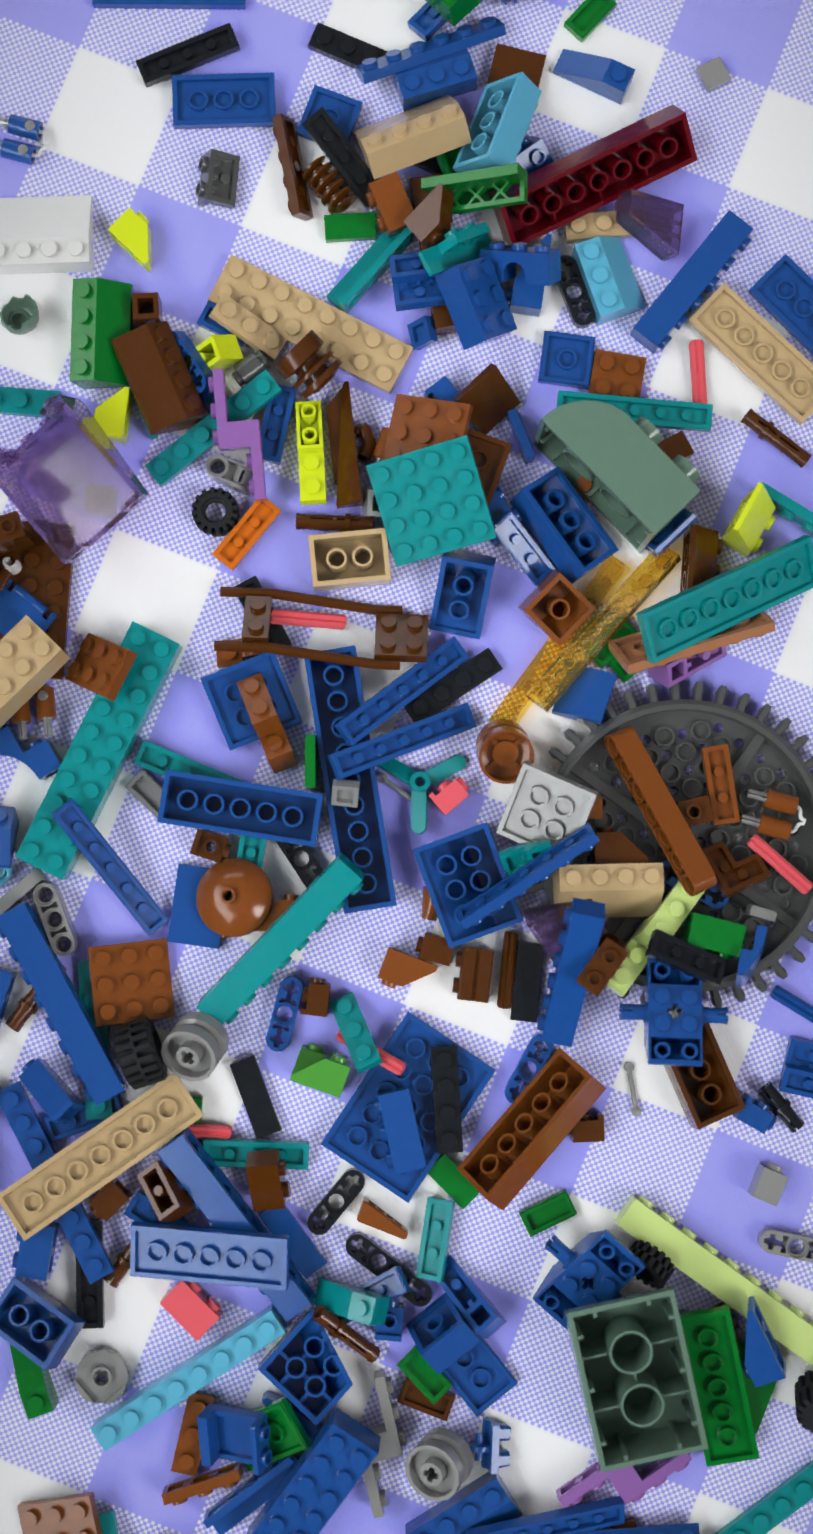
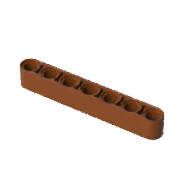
M628 726L605 736L604 740L607 751L686 893L690 896H695L717 884L715 872L636 731L631 726Z

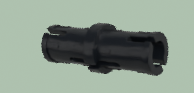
M767 1082V1086L763 1085L758 1090V1093L772 1108L771 1112L775 1116L780 1117L790 1129V1132H796L795 1128L799 1130L805 1122L790 1106L791 1102L788 1098L784 1099L772 1082Z

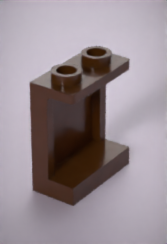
M17 511L0 515V559L38 547L29 521L22 522Z
M603 927L598 948L576 978V982L598 997L628 956L629 950L626 942Z

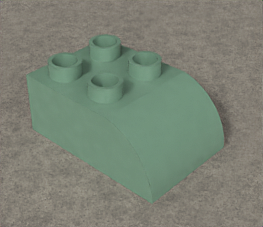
M586 400L571 402L555 408L540 421L533 444L555 467L559 466L567 479L576 488L577 480L581 477L592 482L591 489L581 493L639 553L644 551L647 547L646 545L684 509H687L701 491L695 484L700 478L697 469L682 455H677L671 460L657 446L663 440L661 433L645 417L641 416L634 422L625 412L613 405Z
M672 1286L565 1310L566 1323L590 1435L601 1473L708 1449L676 1295Z

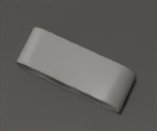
M53 883L39 884L34 889L33 899L54 953L60 956L73 954L79 947V939L61 890ZM46 887L50 888L53 892V897L49 902L44 901L41 895ZM54 912H58L62 916V923L58 927L54 926L50 920ZM64 936L68 937L71 941V948L68 951L61 949L59 944L60 939Z

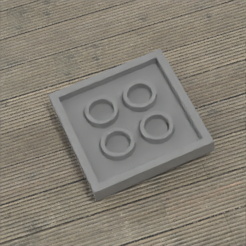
M525 760L496 833L520 844L550 840L551 845L554 846L587 823L599 792Z

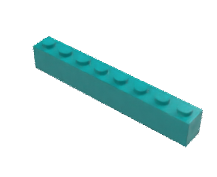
M341 852L201 997L196 1008L203 1013L213 1016L222 1025L225 1022L230 1024L238 1016L239 1012L237 1010L242 1004L248 1006L257 995L255 991L260 986L265 988L273 980L274 975L272 973L278 967L281 970L284 969L292 959L290 955L296 949L301 951L310 941L308 936L313 931L318 933L327 924L326 918L331 912L337 914L346 904L344 899L350 893L354 896L363 887L364 883L361 881L365 873Z

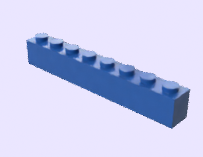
M24 902L0 915V936L3 939L7 938L11 946L8 948L11 957L15 962H20L23 968L21 975L27 985L31 984L36 992L33 995L36 1004L40 1009L44 1007L48 1015L46 1022L52 1032L56 1031L61 1040L58 1041L59 1047L65 1056L69 1054L73 1062L71 1069L77 1079L81 1078L86 1086L83 1088V1091L88 1101H94L97 1106L126 1090L128 1087L57 954L52 950L48 937L29 902Z
M189 1127L164 1144L158 1151L163 1166L170 1169L176 1176V1182L179 1187L189 1193L192 1197L193 1205L197 1210L205 1214L211 1228L269 1233ZM290 1259L289 1287L286 1291L258 1288L260 1293L266 1295L272 1302V1307L276 1314L282 1316L286 1322L312 1305L316 1293Z

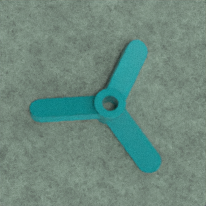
M454 755L424 772H417L395 758L376 765L410 786L411 829L414 833L423 834L427 830L429 787L464 769L466 766L464 756ZM418 779H422L425 784L423 786H417L415 784V781Z

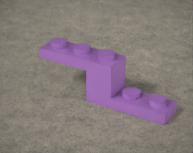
M223 368L212 369L213 376L208 377L209 392H214L215 403H210L211 417L216 419L217 429L213 430L214 445H219L220 451L251 449V453L246 454L247 468L252 469L253 480H249L250 496L255 495L256 501H266L260 421L256 419L229 422L225 372Z
M690 1453L656 1460L639 1472L635 1466L601 1473L597 1461L556 1490L557 1498L563 1508L568 1505L574 1506L591 1489L595 1491L601 1488L608 1478L626 1505L631 1501L635 1503L642 1499L645 1492L653 1486H661L670 1474L675 1471L680 1472L689 1465L692 1457Z

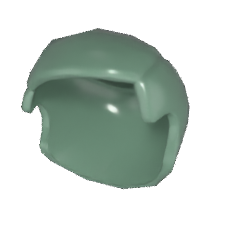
M25 294L24 298L13 296L0 311L2 326L16 335H24L33 331L40 319L36 301L28 294Z

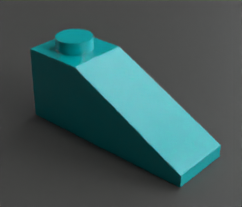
M319 1277L314 1304L322 1305L327 1310L346 1319L373 1326L385 1324L390 1297Z

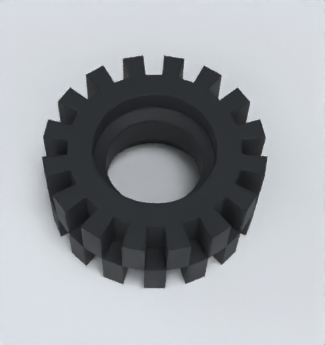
M210 487L208 491L204 489L201 491L202 494L200 496L197 495L195 497L196 501L192 503L193 511L191 512L193 520L204 534H211L213 537H217V535L225 536V533L230 532L234 525L238 523V518H240L238 504L231 493L224 491L223 488L215 489ZM220 503L225 507L226 513L222 520L214 522L206 517V509L210 504Z
M636 1240L629 1250L646 1264V1268L636 1276V1279L638 1281L642 1280L646 1286L649 1284L651 1288H663L675 1270L674 1263H671L672 1260L669 1257H665L666 1254L663 1251L660 1252L655 1245L652 1247L647 1241L644 1243L643 1240Z

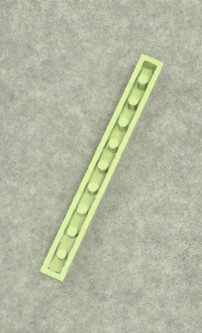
M633 1194L630 1196L614 1219L618 1226L636 1239L643 1240L644 1243L647 1241L652 1247L654 1245L658 1247L660 1252L663 1251L666 1254L665 1257H669L672 1260L671 1263H674L676 1268L745 1318H747L748 1297L754 1296L774 1339L813 1366V1321L810 1323L803 1318L805 1313L793 1304L788 1307L782 1303L783 1297L771 1288L768 1292L760 1287L762 1282L751 1273H748L747 1276L738 1271L740 1266L727 1257L724 1261L717 1256L719 1251L708 1242H705L704 1245L695 1240L697 1235L684 1226L681 1230L673 1223L676 1220L665 1211L659 1214L652 1209L654 1204L643 1195L639 1198Z

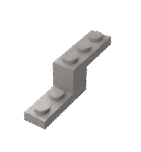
M385 1369L374 1371V1382L384 1424L368 1428L381 1437L379 1452L363 1474L374 1519L383 1517L384 1506H388L385 1489L380 1490L378 1480L382 1479L380 1465L375 1462L403 1456V1446L407 1445L404 1429H398L397 1420L401 1419L397 1402L392 1403L390 1393H394L391 1376L386 1377Z

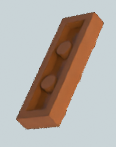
M728 744L700 748L707 794L709 795L715 821H712V826L740 822Z
M197 1391L188 1397L171 1471L197 1477L201 1461L197 1417L209 1403L214 1404L216 1395Z
M236 1462L197 1475V1477H191L164 1486L161 1494L164 1506L171 1503L173 1506L183 1504L189 1497L198 1495V1497L207 1496L213 1492V1489L222 1486L224 1489L234 1487L242 1478L243 1469L241 1463Z

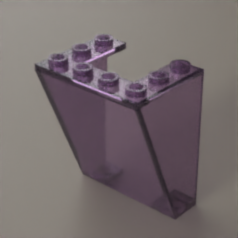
M54 394L43 403L44 408L39 413L46 418L39 423L40 428L34 434L30 432L25 435L17 449L0 447V489L63 564L73 563L141 503L149 493L83 401L78 398L60 394L56 396Z

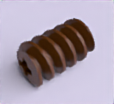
M321 156L307 166L302 179L309 183V188L315 191V195L321 199V203L324 206H328L330 214L342 213L356 201L358 196L356 194L348 196L352 188L346 186L342 189L345 179L335 180L339 172L337 170L329 172L332 168V163L327 162L323 165L326 156Z

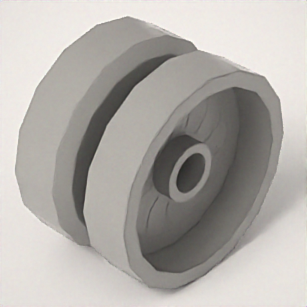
M189 1012L179 1019L163 1041L161 1048L163 1061L168 1069L179 1078L188 1081H201L212 1074L228 1050V1034L221 1022L213 1016L203 1012Z
M445 1428L433 1429L408 1454L405 1462V1473L410 1485L419 1495L431 1501H445L451 1498L461 1487V1484L470 1476L473 1468V1454L469 1444L458 1433Z

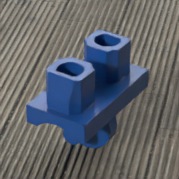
M490 1417L483 1418L482 1432H476V1440L468 1442L471 1452H475V1460L481 1461V1467L488 1469L491 1475L498 1474L499 1468L510 1466L509 1451L506 1448L499 1449L500 1441L510 1440L511 1427L506 1423L495 1422Z

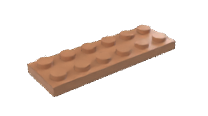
M764 611L654 664L647 660L641 632L610 640L608 645L609 651L627 674L640 673L645 669L655 666H664L672 661L687 659L702 652L714 651L719 647L738 644L743 640L753 637L764 636L766 633L775 631V621Z

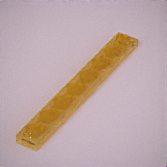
M669 547L658 558L649 554L526 693L527 698L548 712L607 645L608 641L614 637L680 562V554Z
M614 555L604 562L582 592V595L596 609L561 646L556 644L550 637L490 717V722L501 719L511 720L516 723L520 722L631 570L629 566Z

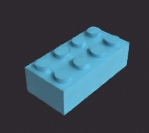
M523 72L513 74L485 86L469 126L472 143L461 146L453 166L456 172L514 164L517 154L521 150L524 136L530 127L529 123L538 106V100L542 92Z

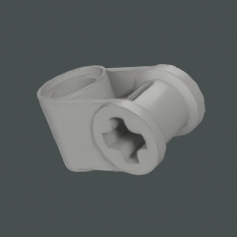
M214 454L207 459L206 470L210 479L245 495L249 493L247 488L249 480L252 479L253 472L252 469L247 468L246 463L235 461L220 454ZM222 463L225 469L222 473L216 474L211 471L212 465Z

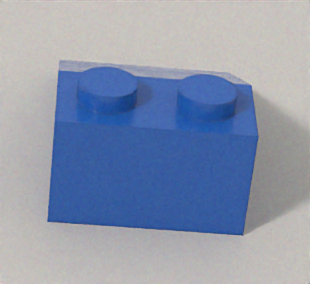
M462 550L443 553L429 626L430 630L480 640L496 557Z

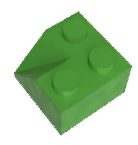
M310 1042L308 1046L302 1045L289 1080L340 1098L352 1064L351 1061H348V1056L336 1051L332 1055L323 1052L324 1047Z

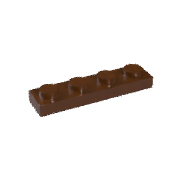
M280 113L272 117L274 123L273 133L277 140L279 149L278 159L282 164L284 174L283 184L287 189L289 199L288 209L293 217L307 221L314 218L308 186L302 179L304 166L295 120Z

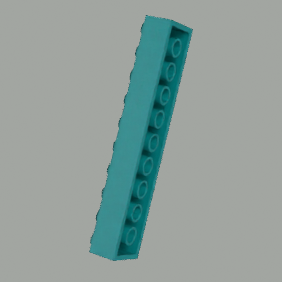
M132 621L120 646L133 651L137 656L114 702L98 694L95 695L15 855L16 858L61 880H68L81 851L52 817L51 813L72 797L95 826L183 649L179 643Z

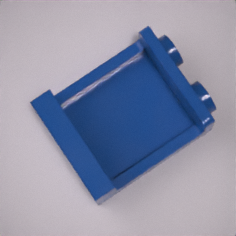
M209 1403L199 1414L197 1421L202 1466L212 1467L220 1458L253 1465L254 1475H260L270 1465L272 1450L269 1444L270 1426L267 1421V1413Z

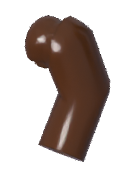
M359 423L355 426L354 432L356 437L362 438L363 444L357 458L363 462H368L376 446V439L373 429L369 424Z

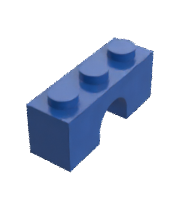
M504 241L489 242V246L480 249V258L487 255L490 256L498 280L501 283L516 277L517 263L524 269L526 284L550 286L561 281L560 248H550V244H536L535 247H528L526 242L505 245Z

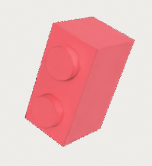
M178 1281L162 1297L160 1304L198 1341L220 1318L222 1314L221 1306L212 1296L207 1297L201 1291L202 1286L200 1283Z

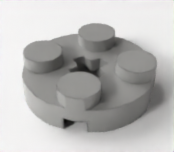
M109 1347L94 1349L88 1352L77 1366L76 1388L80 1395L88 1402L108 1404L117 1400L123 1394L130 1377L127 1362L118 1352ZM98 1370L108 1373L107 1382L103 1379L100 1381L96 1379Z

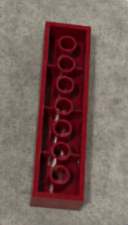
M672 104L528 174L526 204L493 208L504 241L509 245L516 242L529 243L697 161L686 112ZM520 184L512 185L505 194L509 198L519 196ZM497 190L488 194L490 201L498 193Z

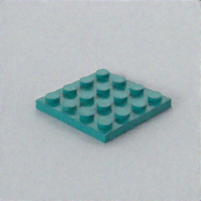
M468 435L366 465L396 567L497 538Z

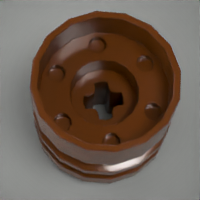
M313 330L273 367L284 380L294 374L299 377L292 388L296 390L303 383L307 386L299 395L303 400L318 393L335 376L339 366L343 363L339 358L330 365L326 362L334 352L329 350L322 356L318 353L324 342Z

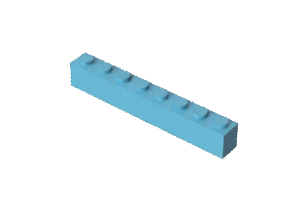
M272 1304L95 1419L90 1429L104 1452L285 1334L287 1329L285 1320L282 1316L276 1314Z

